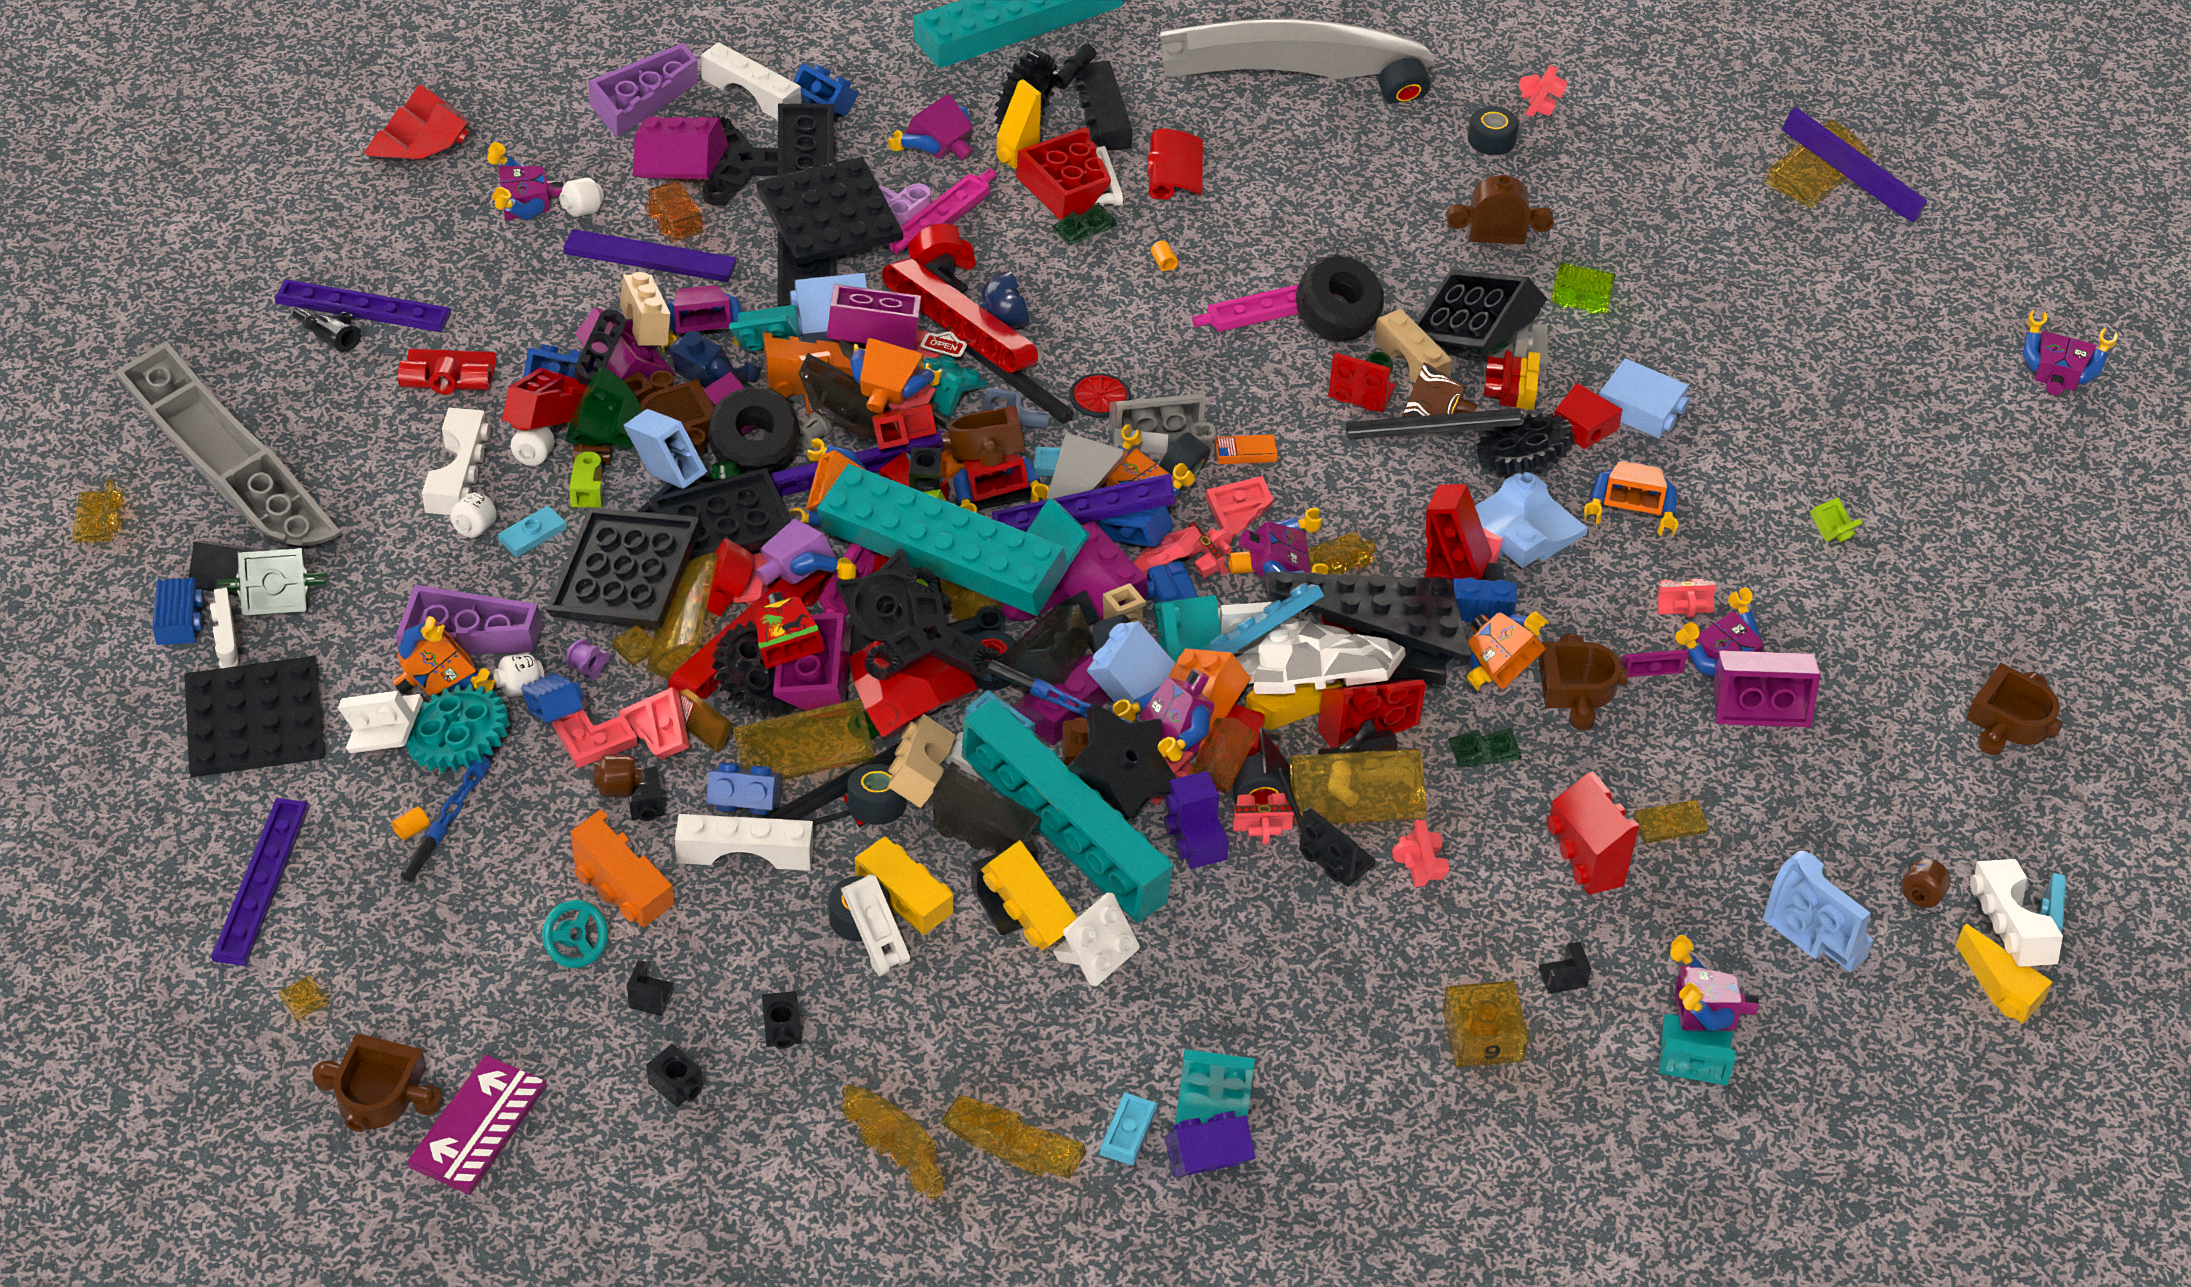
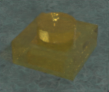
M635 626L613 638L612 648L634 666L657 653L658 643L639 626Z
M310 975L278 992L281 1001L296 1021L328 1005L327 998Z

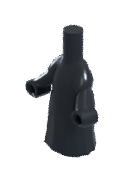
M299 307L293 311V317L301 321L305 329L311 330L318 339L334 347L337 351L348 352L359 344L361 330L357 326L351 325V313L341 312L334 316L310 314Z
M1369 720L1361 725L1355 737H1350L1338 747L1321 748L1318 750L1317 755L1318 759L1322 762L1334 760L1339 765L1346 762L1356 765L1380 763L1394 758L1398 742L1392 730L1384 729L1377 731L1373 721Z

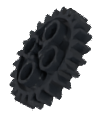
M1034 50L1033 53L1027 52L1026 58L1021 56L1019 65L1013 64V72H1008L1007 81L1002 82L1003 91L997 94L1000 96V100L995 103L998 109L994 115L997 116L995 123L998 124V129L1001 127L1017 84L1022 79L1041 93V115H1045L1044 109L1050 105L1049 97L1054 95L1052 88L1057 85V82L1053 80L1058 75L1055 72L1057 65L1054 64L1055 59L1051 58L1050 55Z
M1529 413L1524 418L1522 426L1494 428V431H1486V436L1479 438L1480 443H1477V453L1483 468L1488 467L1489 472L1497 470L1498 474H1502L1508 471V475H1512L1515 471H1519L1520 474H1524L1527 469L1536 472V467L1547 468L1548 462L1557 463V457H1566V451L1572 450V444H1575V437L1572 425L1569 424L1568 419L1563 420L1561 415L1554 418L1553 413L1546 417H1543V413H1539L1536 417H1532L1531 413Z
M750 620L745 627L738 623L734 630L729 629L716 645L717 649L712 655L716 659L712 664V668L718 670L714 680L724 682L719 689L720 691L729 690L731 692L728 701L737 698L740 701L738 709L741 710L745 705L750 706V715H753L758 709L761 710L763 718H766L770 711L775 718H778L782 712L789 715L794 708H798L774 697L773 689L776 666L768 669L765 668L758 646L757 628Z

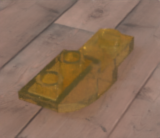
M851 1084L844 1086L843 1103H841L842 1112L850 1123L855 1121L860 1127L859 1134L864 1144L868 1148L873 1146L880 1156L890 1151L897 1166H905L909 1171L910 1182L917 1193L924 1192L930 1201L943 1195V1177L933 1164L936 1162V1144L910 1116L884 1098Z
M960 1094L941 1119L943 1126L972 1146L1040 1178L1046 1171L1070 1179L1086 1154L1085 1145L1082 1142L1024 1124L1018 1113Z

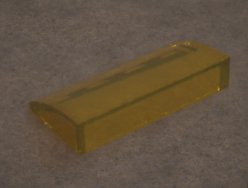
M1830 119L1822 125L1864 156L1872 159L1873 155L1867 147L1840 123ZM1799 144L1769 168L1766 184L1811 209L1848 177L1805 146Z
M712 552L688 562L663 627L656 628L647 670L669 680L672 674L684 663L699 644L716 568L717 554Z
M861 699L733 728L742 769L752 770V766L771 767L772 772L782 773V780L875 759ZM857 716H858V724L860 725V728H861V729H859V728H857V727L855 726V718H856Z
M1420 749L1290 756L1291 791L1302 818L1304 811L1308 807L1312 808L1331 824L1426 818L1425 783ZM1293 815L1292 822L1298 826L1295 815Z

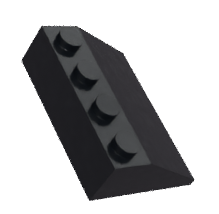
M1450 269L1415 323L1436 344L1488 350L1532 323L1539 315L1547 298L1529 277Z

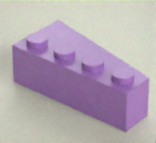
M681 43L589 81V105L614 135L618 137L697 83V58L684 43Z
M414 585L396 633V640L398 646H400L406 629L425 623L426 619L431 616L440 625H445L444 629L469 655L534 652L543 625L538 604Z

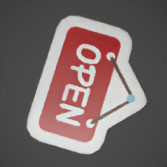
M949 331L940 334L927 333L920 346L927 350L960 357L967 344L964 341L958 340Z

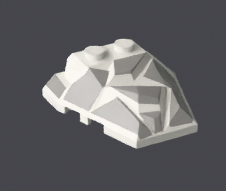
M1290 617L1274 627L1259 645L1260 665L1256 668L1254 693H1295L1297 685L1302 683H1315L1316 690L1326 689V683H1333L1336 679L1343 678L1346 686L1388 681L1405 657V648L1388 639L1359 634L1352 635L1342 628L1315 625L1310 621H1298L1297 618Z

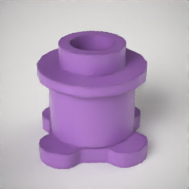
M580 639L568 648L566 661L570 668L578 669L579 673L582 675L588 674V677L594 680L601 674L604 664L610 659V654L605 650L600 651V648L596 645L591 646L588 640Z

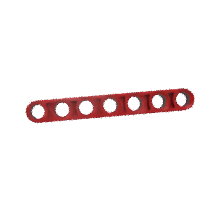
M909 258L886 265L883 268L882 279L888 289L896 293L921 296L919 311L946 330L951 331L956 337L966 342L967 345L1005 372L1014 373L1034 366L1037 363L1038 352L1031 341L915 260Z
M817 570L796 584H791L784 579L779 580L679 667L670 677L667 689L673 687L679 693L682 690L689 689L699 698L707 699L719 688L718 684L722 682L714 680L718 670L712 668V664L716 660L712 655L717 649L716 645L729 629L734 630L738 623L745 627L750 620L757 628L756 611L758 608L767 606V597L775 592L783 593L786 599L799 597L805 607H811L818 601L833 573Z

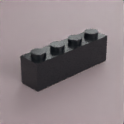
M1110 61L1090 62L1085 67L1084 73L1080 77L1074 78L1075 91H1080L1079 104L1081 109L1085 108L1084 118L1086 126L1091 125V142L1096 143L1097 147L1105 146L1107 151L1130 149L1132 127Z

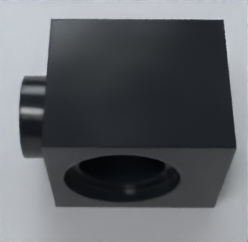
M911 447L909 487L921 492L941 489L942 448Z
M797 991L762 994L766 1047L775 1046L779 1049H786L794 1044H801Z
M671 1044L646 1064L648 1084L676 1107H679L686 1100H694L700 1094L703 1087L702 1068L675 1045Z

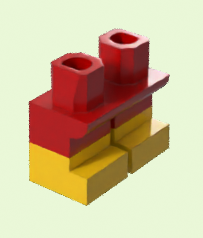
M1505 350L1504 358L1488 356L1484 396L1499 398V405L1534 410L1538 389L1540 353L1529 352L1528 358L1513 357L1512 352Z

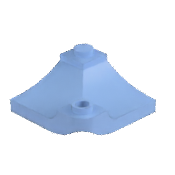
M1519 472L1504 480L1498 492L1475 505L1482 527L1503 538L1499 557L1506 554L1521 568H1524L1538 558L1542 561L1548 559L1585 536L1588 530L1583 523L1551 498L1546 483L1529 472H1524V474Z
M1798 851L1782 865L1771 889L1763 920L1814 959H1817L1824 952L1851 973L1868 957L1874 939L1866 933L1871 913L1826 880L1822 874L1824 864L1816 856L1805 851Z

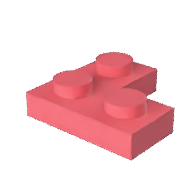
M583 709L551 722L577 768L600 760L604 754H616L638 745L637 737L624 715L593 726Z

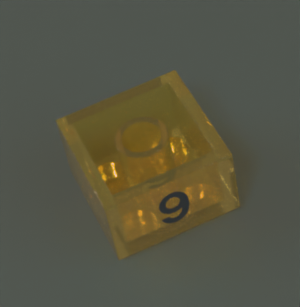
M1515 981L1446 986L1442 1013L1455 1067L1524 1062L1529 1036Z

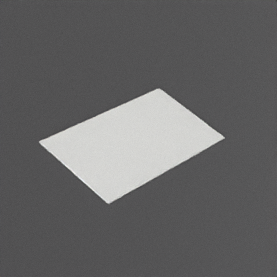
M1115 428L1114 447L1116 448L1118 445L1122 446L1125 441L1121 436L1122 429ZM1132 430L1128 438L1133 437L1136 431ZM1140 431L1142 441L1130 449L1134 450L1137 448L1139 451L1165 454L1168 448V434Z

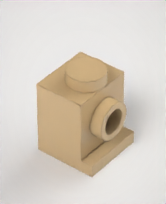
M1131 583L1103 593L1104 619L1125 614L1131 622L1139 621L1143 625V607L1146 606V601ZM1122 600H1125V605L1120 606L1117 603Z

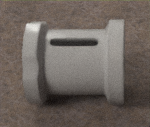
M815 411L809 415L807 422L802 426L800 425L799 445L807 450L812 449L811 441L813 439L827 436L831 433L832 426L825 415Z
M1196 422L1191 426L1190 433L1210 448V458L1215 453L1213 440L1216 438L1215 426L1209 422Z

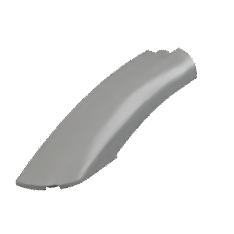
M1248 19L1160 31L1165 77H1179L1225 70L1262 69L1302 72L1326 76L1328 79H1345L1380 74L1388 64L1409 57L1419 59L1424 67L1435 66L1434 58L1429 49L1414 39L1382 30L1338 22L1308 19Z
M167 341L115 371L120 382L182 455L231 506L263 534L276 541L291 545H314L327 542L341 535L338 527L269 446L266 447L253 436L216 399Z

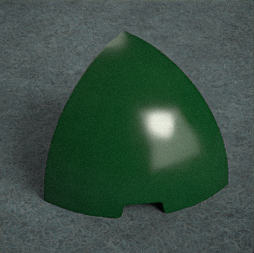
M601 366L591 379L576 407L565 441L580 445V442H583V445L591 446L614 444L619 449L634 446L623 426L643 412L633 391L616 374Z

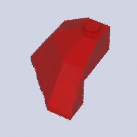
M419 84L404 107L397 109L384 130L377 132L364 153L368 156L425 159L454 146L456 142L462 144L470 133V130L467 129L470 122L424 84Z
M874 641L849 657L853 683L865 710L882 738H891L905 730L911 721L916 723L923 714L927 716L943 705L952 706L979 689L971 674L934 656L920 661L889 679H876L867 673L864 661L870 649L884 642ZM875 658L873 661L876 662L875 665L878 664V667L880 668L881 666L882 669L889 666L888 662L882 658Z

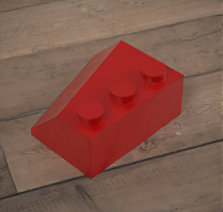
M1087 127L1018 150L1016 177L1061 222L1085 215L1111 184V178L1102 159H1099L1096 153V145L1089 138L1090 132Z
M1399 679L1322 689L1317 730L1329 747H1338L1350 737H1355L1361 725L1369 720L1373 721L1377 731L1389 729L1394 734L1420 724L1426 683L1423 680Z
M1594 771L1584 775L1554 799L1550 815L1547 816V826L1552 835L1556 834L1560 841L1562 857L1565 860H1570L1573 866L1575 882L1578 885H1583L1587 895L1625 885L1639 828L1638 823L1634 819L1627 820L1624 817L1626 809L1621 803L1613 804L1611 791Z

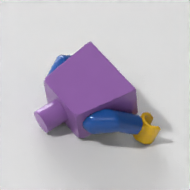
M793 519L762 546L761 552L767 563L756 570L757 576L765 585L770 584L778 577L791 584H796L817 570L833 573L838 569L837 577L842 580L855 579L856 565L850 559L843 557L837 561L825 535L797 519Z

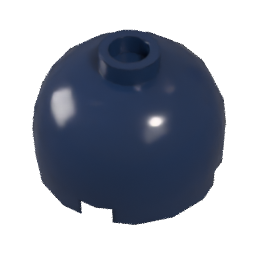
M1009 270L990 278L986 282L982 290L983 301L979 302L978 305L1012 329L1029 324L1030 319L1023 295L1020 296L1016 288L1019 285L1013 273Z

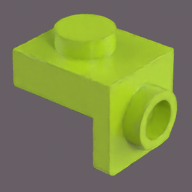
M1839 497L1816 506L1809 511L1821 535L1827 542L1836 538L1840 543L1855 536L1854 530L1863 524L1860 518L1851 521Z

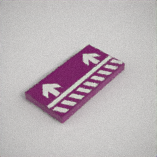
M485 1054L408 1159V1168L471 1195L546 1089V1080Z

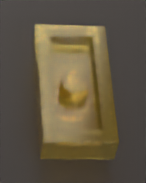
M1697 800L1635 810L1633 819L1639 825L1638 832L1644 844L1706 833L1708 827Z

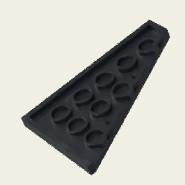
M1266 572L1264 582L1268 601L1270 602L1279 599L1281 602L1292 596L1290 592L1303 583H1307L1308 586L1311 584L1318 585L1324 597L1301 610V612L1311 609L1326 614L1325 620L1346 627H1353L1367 634L1377 631L1393 636L1392 642L1416 650H1423L1437 657L1439 653H1444L1461 659V665H1469L1471 653L1451 579L1440 577L1339 575L1316 572Z

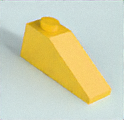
M1023 79L1017 84L997 134V158L1001 163H1007L1013 169L1017 168L1019 149L1040 143L1041 93Z
M1967 923L1963 926L1956 947L1993 1004L1999 1007L2005 1016L2015 1018L2023 1024L2045 1001L2052 981L2030 966L2018 967L2011 954L2007 953L2004 948Z

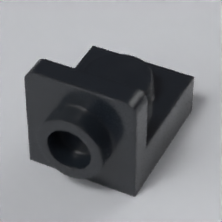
M657 766L644 768L646 781L639 782L641 795L628 798L632 820L650 821L658 816L665 815Z

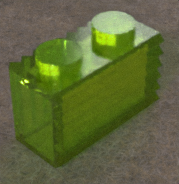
M1562 262L1559 265L1551 302L1564 307L1571 306L1585 309L1592 313L1607 314L1616 274L1614 272L1610 274L1608 271H1598V269L1593 270L1587 267L1582 268L1575 264L1570 265L1569 263L1565 264Z

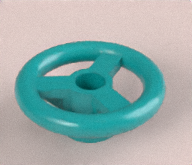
M579 899L564 901L554 907L544 921L542 928L543 945L547 954L561 966L567 968L587 966L597 960L606 947L608 941L606 919L602 912L590 902ZM570 910H579L575 920H563L553 931L555 922L563 913ZM590 915L595 920L598 928V938L593 949L585 939L586 930L584 928ZM575 928L577 935L572 940L570 938V930ZM558 941L559 944L566 947H577L583 956L579 958L567 957L557 950L554 942Z

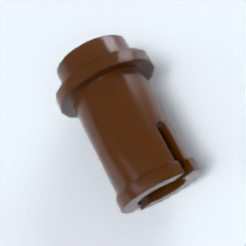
M580 442V445L574 444L573 463L576 456L580 453L594 452L601 457V464H610L611 446L583 445V442Z

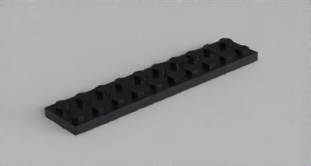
M778 103V176L834 163L833 104ZM778 232L777 307L791 305L790 291H795V280L835 276V257L795 266Z

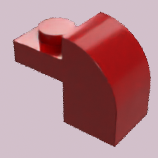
M942 223L928 226L921 230L907 244L910 258L923 267L944 253L952 256L954 264L965 270H971L976 265L973 246L967 240L960 239L958 227L955 225Z
M930 403L904 409H893L872 417L879 450L908 444L911 439L937 434Z
M727 538L723 539L709 559L710 573L693 596L694 603L721 617L735 596L738 598L741 596L753 569L751 552Z

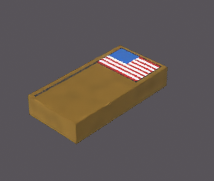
M689 689L680 691L679 696L686 730L714 752L723 749L733 723Z

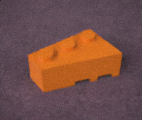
M763 332L765 376L767 387L771 391L780 394L784 398L791 395L804 394L799 356L829 351L831 355L834 390L845 392L849 389H857V382L854 380L850 360L843 355L839 343L816 340V343L801 342L799 337L790 336L788 340L773 338L772 333Z
M600 809L570 831L575 863L574 873L583 884L590 883L597 889L599 896L606 903L613 902L620 908L622 915L629 922L635 920L642 927H646L674 905L673 887L645 855L638 858L628 848L626 843L629 842V838L623 832L616 835L606 824L608 816Z

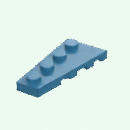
M1303 583L1290 592L1291 597L1282 602L1280 599L1272 602L1263 609L1264 612L1255 618L1251 616L1243 620L1236 626V629L1216 637L1209 645L1200 650L1235 653L1324 597V594L1318 585L1311 584L1308 586L1307 583Z

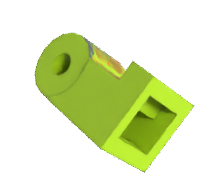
M594 452L580 453L574 460L569 487L571 507L602 508L603 493L601 480L603 475L601 457Z

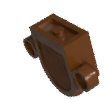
M1509 175L1492 176L1483 180L1475 187L1470 206L1455 204L1447 210V223L1450 227L1459 229L1468 225L1469 242L1525 244L1528 225H1531L1538 232H1546L1554 225L1553 212L1548 208H1529L1526 186L1520 180Z
M665 370L654 372L650 376V383L655 392L643 399L640 404L642 411L649 409L681 421L697 453L703 451L706 447V441L709 440V423L712 412L715 409L699 380L696 379L674 386V377L670 372Z
M1016 405L961 415L950 420L946 425L947 432L941 433L944 450H951L952 457L960 460L980 459L983 466L998 465L1005 461L1004 455L1025 452Z
M1574 633L1564 634L1559 642L1542 641L1546 650L1539 655L1538 663L1545 708H1572L1569 716L1570 724L1578 730L1592 728L1596 718L1593 708L1602 707L1611 702L1616 695L1618 686L1626 685V667H1621L1619 658L1609 648L1594 642H1584L1581 636Z
M2003 663L1998 665L1976 695L1967 716V720L1986 729L1980 735L1978 746L1984 753L1989 755L2000 754L2004 750L2006 740L2021 745H2033L2043 742L2049 736L2055 738L2063 725V721L2057 719L2060 709L2058 698L2047 687L2046 678L2036 672L2023 674Z
M356 1033L340 1065L330 1060L322 1061L314 1067L312 1072L314 1083L319 1089H334L338 1109L345 1120V1125L356 1132H363L365 1129L382 1128L395 1122L403 1115L410 1102H413L415 1110L423 1115L433 1114L442 1106L441 1092L437 1087L433 1085H418L426 1069L423 1049Z

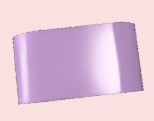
M912 184L898 194L887 187L879 186L900 227L931 203L930 188L924 184Z

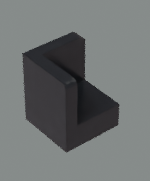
M948 253L942 254L925 265L926 269L960 293L968 290V286L954 276V258Z
M1581 942L1567 944L1564 960L1540 964L1538 968L1548 994L1587 987L1592 969Z
M638 960L627 983L629 1008L662 1016L673 993L674 983L648 977L646 961Z

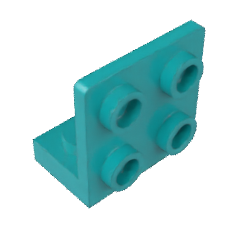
M795 305L738 313V322L729 324L730 331L743 350L759 351L763 349V332L772 333L773 338L787 340L790 336L799 337L800 341L798 310Z
M941 355L937 358L925 357L923 359V370L926 363L931 364V370L938 371L942 369L939 383L932 386L936 390L929 403L932 404L934 401L938 403V410L949 418L954 415L962 391L985 388L988 384V381L979 377V372L957 365V360L950 356Z
M1050 498L1027 530L1029 534L1063 546L1067 567L1070 566L1090 536L1089 532L1055 499Z
M1215 595L1154 603L1159 645L1175 664L1185 648L1200 650L1221 635L1217 597Z
M1665 1014L1658 1073L1728 1086L1736 1050H1732L1733 1031L1681 1030L1678 1015Z
M1184 1049L1175 1125L1181 1121L1200 1118L1201 1124L1208 1123V1118L1230 1111H1235L1236 1117L1247 1115L1248 1119L1255 1058Z

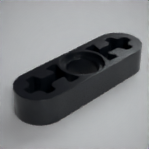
M608 309L599 315L576 363L574 376L580 384L588 386L601 366L607 367L625 326V318L620 312ZM612 321L615 325L612 326L608 335L605 333L607 324ZM596 342L604 343L608 351L598 353L593 350L592 344ZM590 360L595 362L593 371L590 374H586L584 371L588 368Z

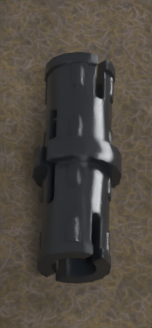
M1083 44L1074 56H1069L1065 60L1064 66L1057 72L1058 75L1053 80L1057 82V88L1065 90L1074 78L1080 77L1084 73L1085 67L1097 55L1093 46Z

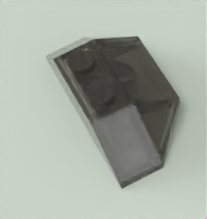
M807 353L798 373L813 412L865 440L876 438L872 417L880 413L872 412L866 407L869 396L861 393L860 384L854 380V377ZM887 403L883 412L892 410Z

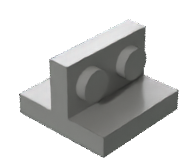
M1533 322L1489 348V357L1504 358L1505 350L1512 352L1513 357L1528 358L1529 352L1540 353L1539 370L1547 371V325L1533 324Z

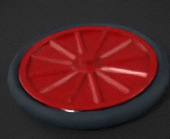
M1093 373L1085 375L1074 382L1070 388L1069 399L1072 406L1084 415L1095 418H1108L1110 402L1131 400V391L1128 385L1116 376L1105 373Z

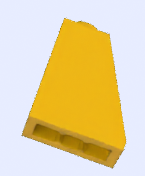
M1336 679L1333 683H1326V689L1344 686V682ZM1315 683L1298 684L1295 688V693L1255 694L1253 689L1246 696L1245 707L1263 713L1265 715L1264 727L1268 730H1273L1319 713L1322 689L1316 690Z

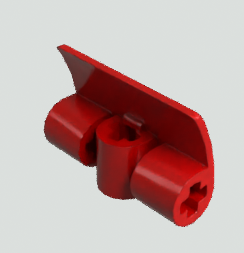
M1162 128L1151 133L1147 171L1149 195L1151 198L1170 199L1174 193V186L1202 195L1203 140L1201 138L1174 129Z
M409 349L407 361L399 362V387L432 388L433 391L442 395L450 394L454 389L490 391L497 358L496 353Z

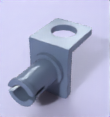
M987 388L982 405L983 411L1016 405L1021 426L1046 430L1049 419L1048 411L1023 408V405H1021V392ZM1003 397L1008 402L1003 406H995L991 403V399Z

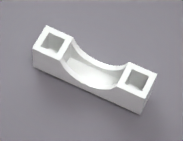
M719 42L700 55L703 80L721 90L727 88L731 83L743 86L756 98L762 112L777 120L778 103L801 104L800 85Z
M448 408L442 427L444 445L446 449L453 451L458 456L446 467L428 472L422 491L425 513L450 515L452 507L467 494L472 493L470 486L471 484H476L478 479L477 462L482 463L484 459L483 442L489 441L491 433L490 423H486L483 410Z
M679 814L675 834L677 863L712 865L722 855L733 852H746L767 859L776 869L811 871L814 847L813 821Z
M2016 859L1977 861L1975 875H1972L1970 879L1971 891L1979 899L1984 914L1989 916L1995 933L2000 935L2006 952L2011 954L2017 966L2058 964L2063 935L2051 916L2036 914L2021 907L2023 905L2027 877Z

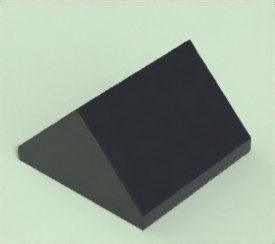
M194 541L189 578H195L197 589L214 592L217 587L230 586V584L217 585V579L236 578L239 569L238 552L267 550L214 541ZM228 591L229 595L239 596L237 591Z

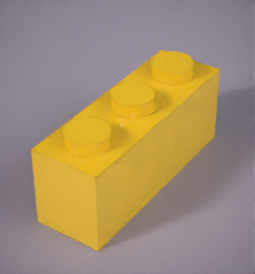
M884 836L855 857V876L866 877L870 874H875L877 881L888 892L889 906L923 936L953 914L954 895L951 889L945 883H939L933 878L924 865L913 861L899 844H893Z
M1021 840L981 869L985 874L983 876L984 882L991 891L999 893L1005 902L1003 906L1012 919H1018L1025 929L1024 935L1033 947L1038 946L1042 951L1064 936V929L1078 918Z

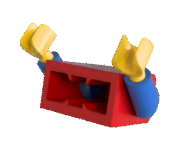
M1014 453L1004 455L1005 461L994 466H983L980 459L963 460L964 468L960 469L953 479L958 504L961 505L960 507L977 513V507L971 503L972 501L975 502L1031 487L1030 502L1032 500L1039 502V497L1046 500L1049 487L1039 483L1040 478L1027 457Z

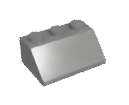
M1205 393L1110 402L1109 425L1113 441L1115 428L1122 429L1127 424L1131 425L1132 430L1136 431L1139 429V431L1168 434V442L1176 441L1182 434L1190 433V428L1194 423L1204 422Z

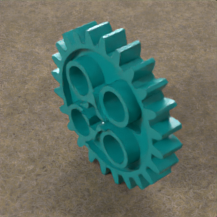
M469 684L465 691H461L460 686L456 685L454 692L451 693L444 688L442 696L438 697L435 694H431L432 701L430 703L422 702V710H419L405 746L411 759L416 760L420 767L426 764L429 771L438 766L440 773H444L447 767L451 766L453 772H457L459 765L462 764L469 769L471 761L483 762L481 757L483 754L492 756L494 754L491 749L492 746H502L500 738L508 736L506 728L510 726L509 714L501 697H496L493 690L486 693L484 686H480L475 691L472 684Z

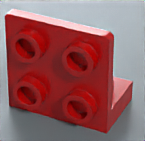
M1335 353L1332 358L1328 397L1335 398L1339 402H1348L1362 406L1369 411L1375 410L1384 413L1395 391V383L1389 382L1391 369Z

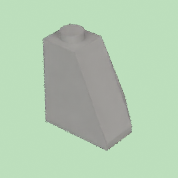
M1065 433L1046 500L1099 489L1124 461L1128 451Z

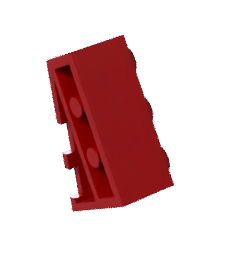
M540 367L509 386L502 421L511 423V427L522 431L571 422L576 407L587 386L580 384L576 378Z
M1467 484L1438 485L1426 509L1427 549L1425 551V559H1427V568L1424 577H1440L1443 579H1465L1470 577L1481 579L1492 557V552Z

